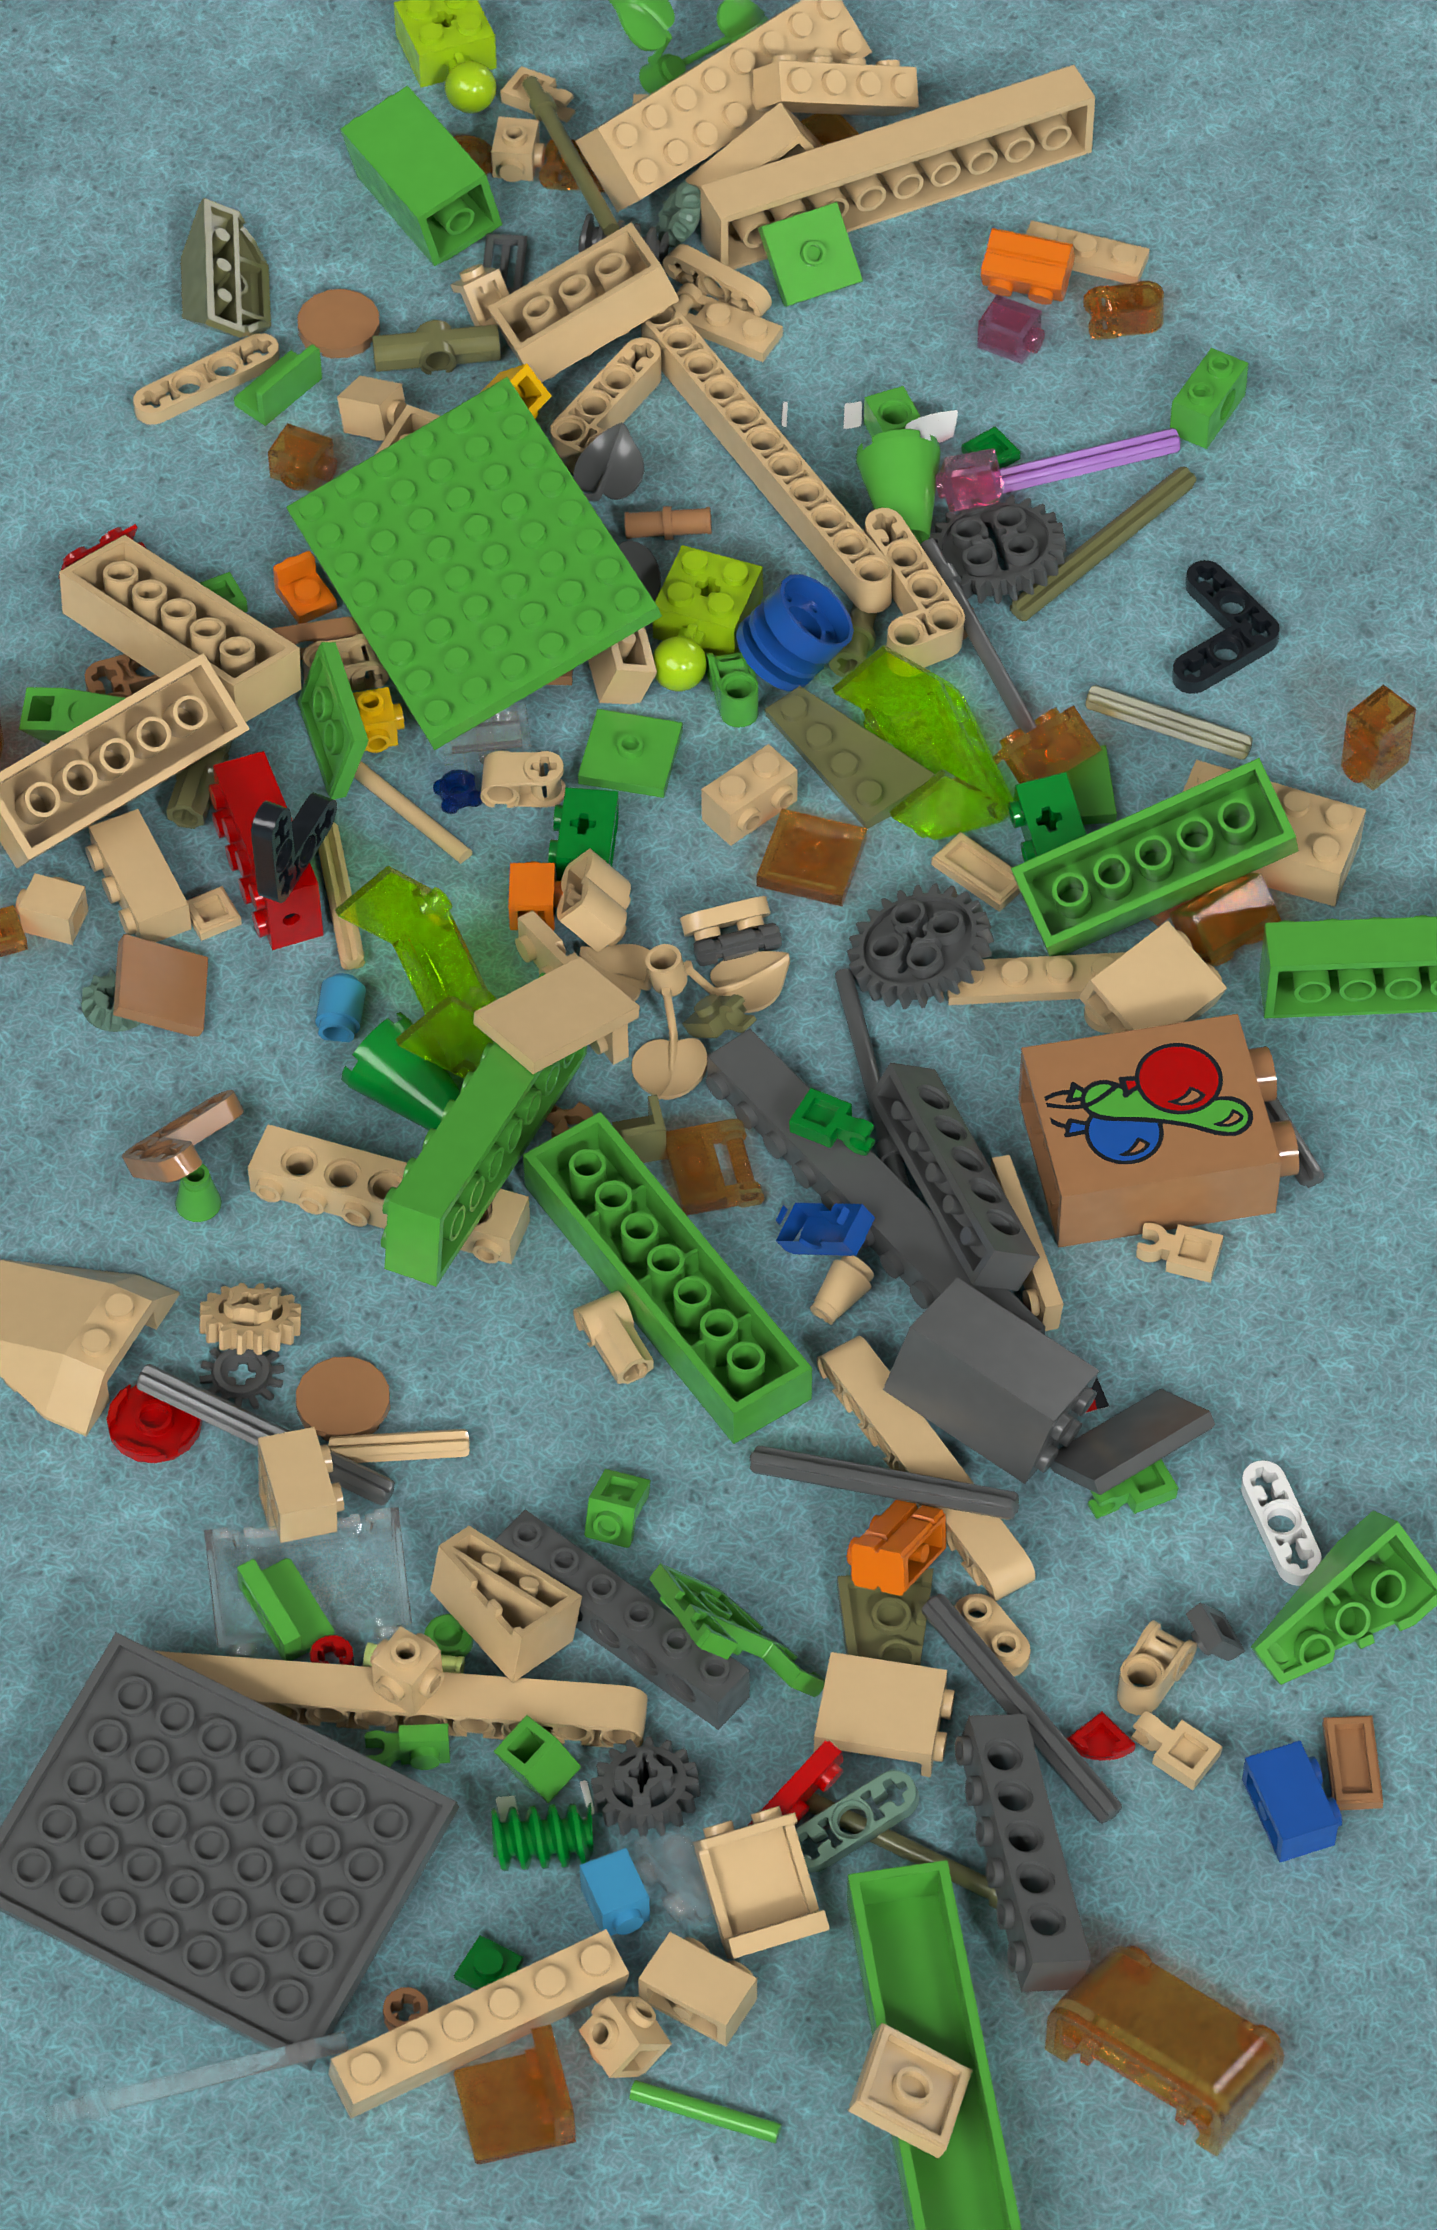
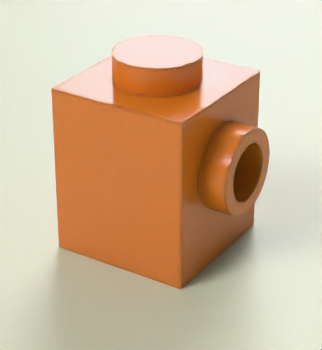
M536 861L510 863L508 901L510 930H518L517 918L532 910L552 930H555V908L558 907L560 898L564 893L561 889V881H556L555 863H540Z

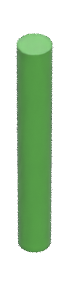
M634 2080L630 2091V2100L775 2144L781 2131V2123L642 2081Z

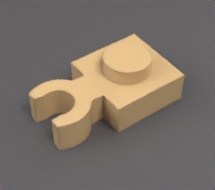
M1144 1223L1142 1238L1152 1240L1155 1244L1147 1245L1138 1242L1136 1258L1144 1262H1156L1160 1259L1167 1260L1165 1272L1211 1283L1222 1249L1224 1235L1179 1224L1175 1235L1167 1233L1162 1226L1156 1223Z

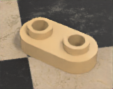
M759 896L697 911L681 917L680 922L684 936H694L696 942L707 938L715 939L721 935V928L737 925L738 931L748 928L756 929L758 926L764 925L763 918L771 913L766 896Z
M970 1594L962 1597L954 1607L1014 1677L1021 1674L1027 1668L1030 1661V1644L1024 1634L991 1597L984 1594ZM974 1611H980L984 1614V1616L981 1618H974L970 1615V1613ZM1001 1646H1010L1014 1650L1005 1653L1000 1651L998 1648Z

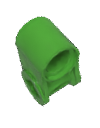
M712 652L705 653L707 661L706 675L711 692H714L719 714L723 722L736 728L746 727L754 723L759 715L758 681L755 671L747 664L741 652L714 656Z

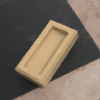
M962 832L956 835L932 857L933 867L999 912L1020 893L1011 870L1013 867Z

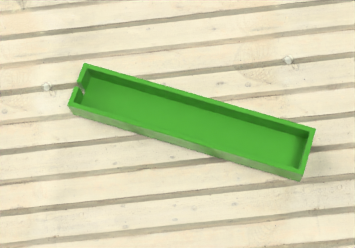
M948 1861L848 1874L847 1906L872 2038L875 2030L881 2023H884L972 2070L947 2149L939 2159L891 2134L909 2230H1022Z

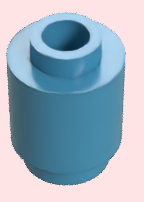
M339 973L326 978L322 982L315 1024L319 1028L318 1034L322 1039L351 1042L354 1039V1035L359 1032L366 988L356 977L346 973Z

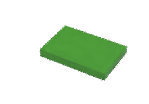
M321 642L299 696L298 705L328 796L335 800L347 796L369 740L336 642Z

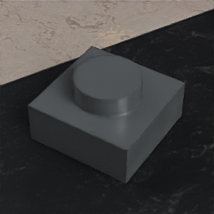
M1200 1602L1186 1613L1195 1629L1191 1632L1192 1639L1207 1656L1212 1654L1230 1661L1245 1652L1223 1612Z

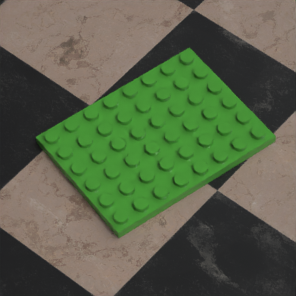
M508 377L286 507L434 751L662 617L658 606Z

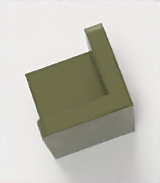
M657 1095L648 1096V1116L612 1122V1126L643 1163L667 1159L666 1127Z

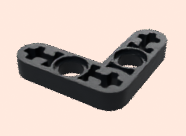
M1200 560L1188 568L1186 573L1187 592L1225 629L1180 655L1173 664L1172 681L1175 687L1184 693L1197 694L1275 649L1279 641L1280 629L1276 619L1216 562ZM1201 577L1204 580H1209L1212 578L1213 584L1211 586L1207 581H1201L1199 583L1197 582L1198 578ZM1226 603H1236L1242 606L1244 610L1237 614H1230L1223 611L1221 606ZM1252 628L1258 633H1263L1266 631L1267 637H1264L1261 634H1256L1255 636H1253ZM1221 649H1229L1235 652L1237 657L1232 660H1222L1216 657L1214 653ZM1188 670L1191 674L1185 676L1184 671ZM1200 670V676L1196 677L1192 674Z
M313 792L308 796L293 821H291L289 808L269 801L261 804L256 812L251 829L257 891L260 896L279 903L285 902L333 825L337 812L336 800Z

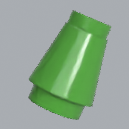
M202 1164L194 1172L180 1179L175 1206L180 1216L188 1221L203 1222L213 1218L219 1212L222 1200L208 1168Z

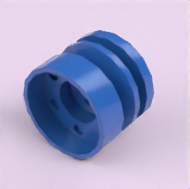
M791 574L771 591L765 598V602L757 606L738 625L736 638L744 659L759 677L776 688L793 691L799 686L804 688L814 676L824 669L825 664L835 658L851 642L854 629L851 617L843 603L829 588L816 579L803 574Z

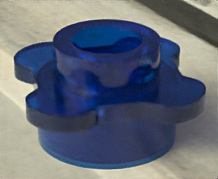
M449 771L433 785L434 793L440 795L442 800L441 809L447 814H455L461 808L468 806L478 807L482 804L481 792L475 788V777L467 771ZM456 791L462 792L460 794H454Z

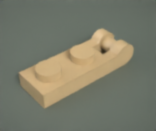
M684 283L676 293L680 301L674 305L702 338L748 357L764 362L783 336V326L704 295L697 286L691 283ZM690 309H694L699 313L697 315H693L691 313H688V311Z

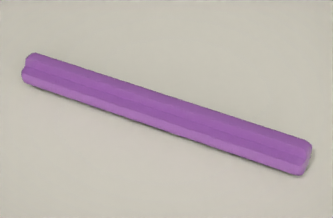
M1169 428L983 472L978 475V487L983 497L988 498L993 495L1009 493L1177 453L1180 450V437L1176 429Z

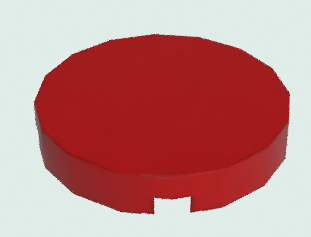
M131 1384L119 1391L110 1403L107 1415V1425L111 1441L121 1454L138 1462L155 1464L174 1460L188 1451L198 1439L203 1421L139 1390L137 1385L131 1388Z

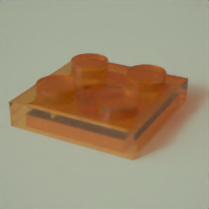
M782 808L757 873V887L842 907L867 840V828Z

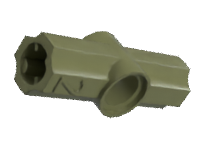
M431 320L421 324L416 332L372 336L376 372L421 368L425 374L431 375L432 371L446 370V373H450L455 369L456 364L501 360L497 325L452 329L447 322Z
M232 742L176 774V783L166 809L168 820L173 821L179 827L191 829L205 824L212 805L208 786L215 783L213 765L229 761L228 753Z

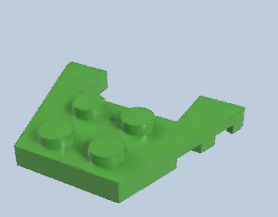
M662 1563L658 1565L650 1576V1581L661 1595L660 1600L673 1611L699 1648L728 1660L732 1653L739 1656L744 1650L762 1658L791 1688L812 1697L818 1696L824 1689V1678L815 1671L810 1673L800 1669L794 1663L798 1656L785 1645L765 1637L761 1633L764 1627L720 1589Z

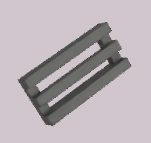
M486 234L483 268H492L494 246L502 245L499 270L505 285L507 284L511 245L518 246L513 288H507L509 294L523 287L528 245L527 236Z

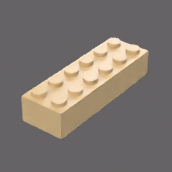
M126 535L59 571L63 614L160 678L204 653L245 722L301 690L300 648Z
M202 653L0 772V842L16 869L222 748L250 729L205 654Z

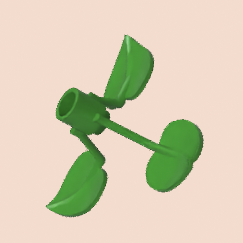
M609 0L616 10L620 23L629 39L644 51H655L653 55L648 57L649 63L644 65L639 72L640 83L649 94L686 72L685 66L728 43L731 44L769 20L765 16L764 11L751 0H724L718 6L716 19L719 29L725 36L681 59L677 55H662L672 39V35L667 29L675 21V13L669 0Z

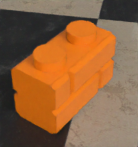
M992 228L981 267L982 284L988 286V290L991 293L999 296H1011L1013 291L1027 294L1029 300L1038 304L1050 305L1052 300L1063 302L1075 259L1073 244Z
M897 1499L882 1515H875L866 1532L860 1537L852 1538L848 1546L847 1562L851 1565L852 1581L855 1586L876 1590L880 1587L881 1592L902 1596L946 1549V1515L939 1508L925 1505L918 1508L915 1503Z

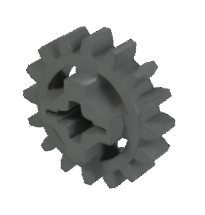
M646 1737L644 1745L641 1747H636L631 1739L627 1740V1751L620 1753L618 1750L611 1748L608 1751L611 1763H597L598 1777L591 1778L595 1809L597 1813H603L604 1823L607 1827L618 1822L620 1835L625 1836L632 1828L638 1829L640 1839H645L648 1830L655 1828L660 1836L666 1835L665 1825L671 1822L681 1827L684 1825L681 1812L694 1813L696 1810L694 1798L700 1797L701 1794L695 1762H689L687 1751L684 1748L673 1753L672 1742L668 1739L660 1747L654 1746L652 1737Z

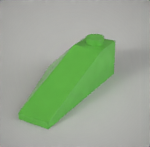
M1373 1510L1334 1545L1251 1645V1649L1272 1677L1282 1685L1331 1663L1335 1650L1350 1643L1356 1642L1359 1648L1362 1649L1375 1643L1373 1633L1395 1624L1399 1631H1403L1416 1625L1437 1606V1574L1399 1522Z

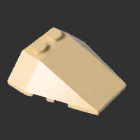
M0 1259V1377L5 1380V1384L14 1392H18L34 1406L35 1410L44 1419L87 1436L110 1401L107 1382L143 1327L146 1325L157 1330L180 1294L176 1290L136 1274Z

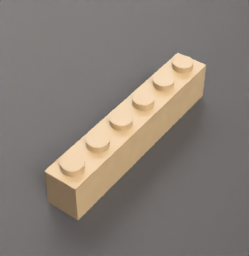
M607 1929L332 2058L328 2075L352 2119L625 1989L629 1972Z

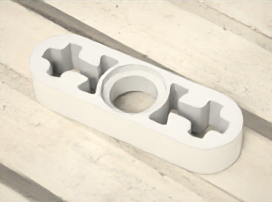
M1270 1461L1253 1462L1244 1470L1241 1485L1242 1495L1278 1574L1285 1582L1301 1586L1322 1561L1320 1549L1283 1470L1277 1464ZM1262 1477L1266 1483L1272 1482L1271 1497L1273 1501L1267 1503V1495L1261 1485L1255 1486L1256 1478ZM1281 1515L1290 1518L1295 1526L1292 1530L1281 1533L1271 1529L1268 1521L1274 1516ZM1296 1542L1295 1550L1302 1561L1308 1560L1306 1569H1300L1297 1563L1291 1564V1544Z

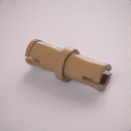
M664 506L663 511L625 512L626 539L664 536L665 540H674V535L712 534L710 507L672 510V506Z

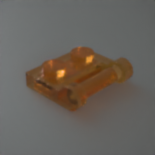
M728 1119L666 1131L667 1159L681 1209L687 1216L739 1206L744 1208L763 1203L765 1197L761 1184L755 1182L744 1144L747 1134L743 1121L740 1119ZM721 1143L726 1145L737 1184L725 1186L714 1144Z

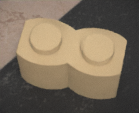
M588 849L569 863L564 871L561 881V889L564 893L557 907V919L598 953L607 945L611 947L617 944L626 932V909L631 901L629 897L631 885L623 875L592 849Z

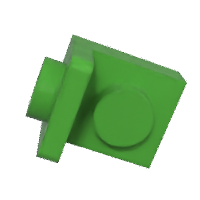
M605 1469L589 1496L585 1537L629 1548L633 1542L636 1518L649 1497L651 1480Z

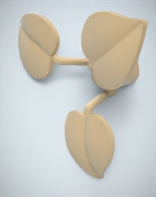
M617 944L611 947L606 946L598 953L591 947L581 946L579 955L633 1001L638 999L641 989L648 991L652 987L663 996L669 1029V1041L655 1039L645 1043L636 1051L632 1060L634 1079L644 1091L651 1095H657L658 1100H671L689 1093L701 1082L707 1071L708 1055L703 1043L695 1038L678 1040L672 997L677 996L683 991L687 984V976L689 975L710 995L732 996L736 994L742 996L745 1000L743 1005L747 1010L745 1013H752L767 1008L777 999L783 988L790 965L789 953L777 951H760L728 961L723 960L711 971L710 978L714 984L713 986L693 968L691 961L683 962L679 949L670 944H661L651 950L635 944Z

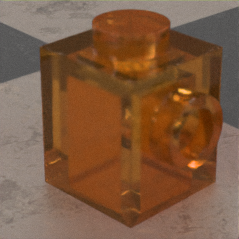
M289 423L285 425L268 451L270 478L283 482L285 486L292 490L304 489L312 492L319 488L324 481H331L337 469V458L334 457L332 438Z

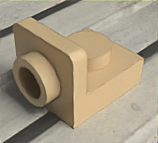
M477 264L459 273L461 279L450 285L454 293H461L474 326L497 325L488 307L509 295L500 270L498 268H483L482 264Z

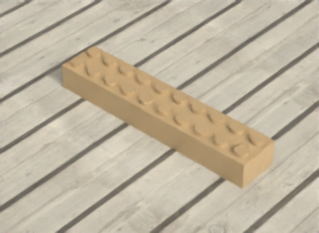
M1071 65L701 185V242L711 258L735 270L768 259L758 228L837 202L846 231L850 232L1091 153L1095 95L1076 67Z

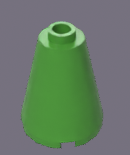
M897 429L878 433L871 437V445L863 449L861 443L857 447L855 455L857 467L874 510L890 508L897 511L921 545L922 542L930 537L941 457L940 444L936 437L931 434V441L920 438V431L914 429Z

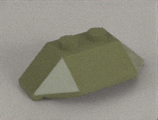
M203 198L199 203L180 258L182 319L216 332L239 338L265 332L271 327L269 265L255 239L243 226L246 222L240 211Z

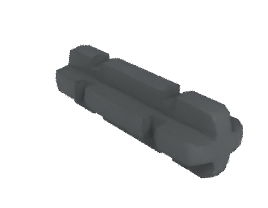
M775 923L758 926L757 931H752V928L719 935L715 941L711 940V938L696 941L694 943V955L700 966L718 963L719 958L728 961L759 952L761 948H764V951L778 949L782 946V937L779 927Z

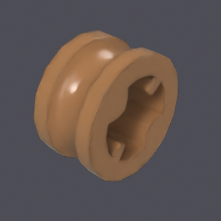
M411 1987L398 1988L392 1991L386 1997L383 2004L384 2023L389 2031L429 2013L428 2001L424 1994ZM407 2003L413 2004L414 2012L420 2011L419 2014H411L408 2021L399 2020L398 2012L392 2014L393 2011H401L403 2005Z

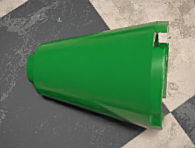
M401 1012L396 1013L398 1022L394 1024L387 1018L370 1032L356 1048L352 1055L358 1062L352 1071L347 1066L344 1067L341 1080L349 1088L428 1131L431 1128L437 1129L442 1121V1115L447 1103L451 1099L456 1101L461 1090L413 1022Z

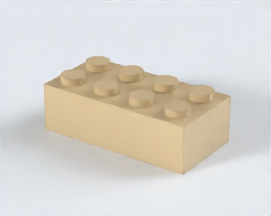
M631 222L489 306L488 309L521 365L527 363L539 380L544 382L582 358L590 356L597 349L614 339L627 334L631 329L651 317L664 312L668 307L680 300L662 265Z
M1196 760L1183 791L1231 770ZM1271 782L1296 835L1299 851L1238 879L1335 907L1361 842L1366 809Z

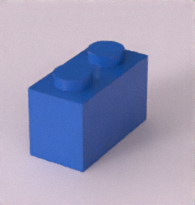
M1301 1741L1245 1758L1242 1781L1280 1863L1335 1845L1338 1827L1342 1826L1341 1812L1333 1797L1327 1799L1321 1786L1323 1784V1776L1319 1763L1314 1756H1307Z

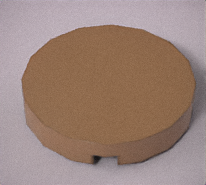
M348 289L327 290L314 295L302 305L297 315L298 335L304 346L308 348L313 344L320 349L322 356L332 359L349 358L363 353L370 347L372 336H378L380 333L379 311L373 301L360 292Z
M332 1357L315 1364L302 1376L296 1389L297 1414L305 1429L315 1427L317 1435L323 1437V1440L328 1442L329 1438L333 1436L373 1434L379 1429V1425L383 1422L384 1418L386 1419L390 1411L389 1385L383 1373L368 1361L355 1357Z

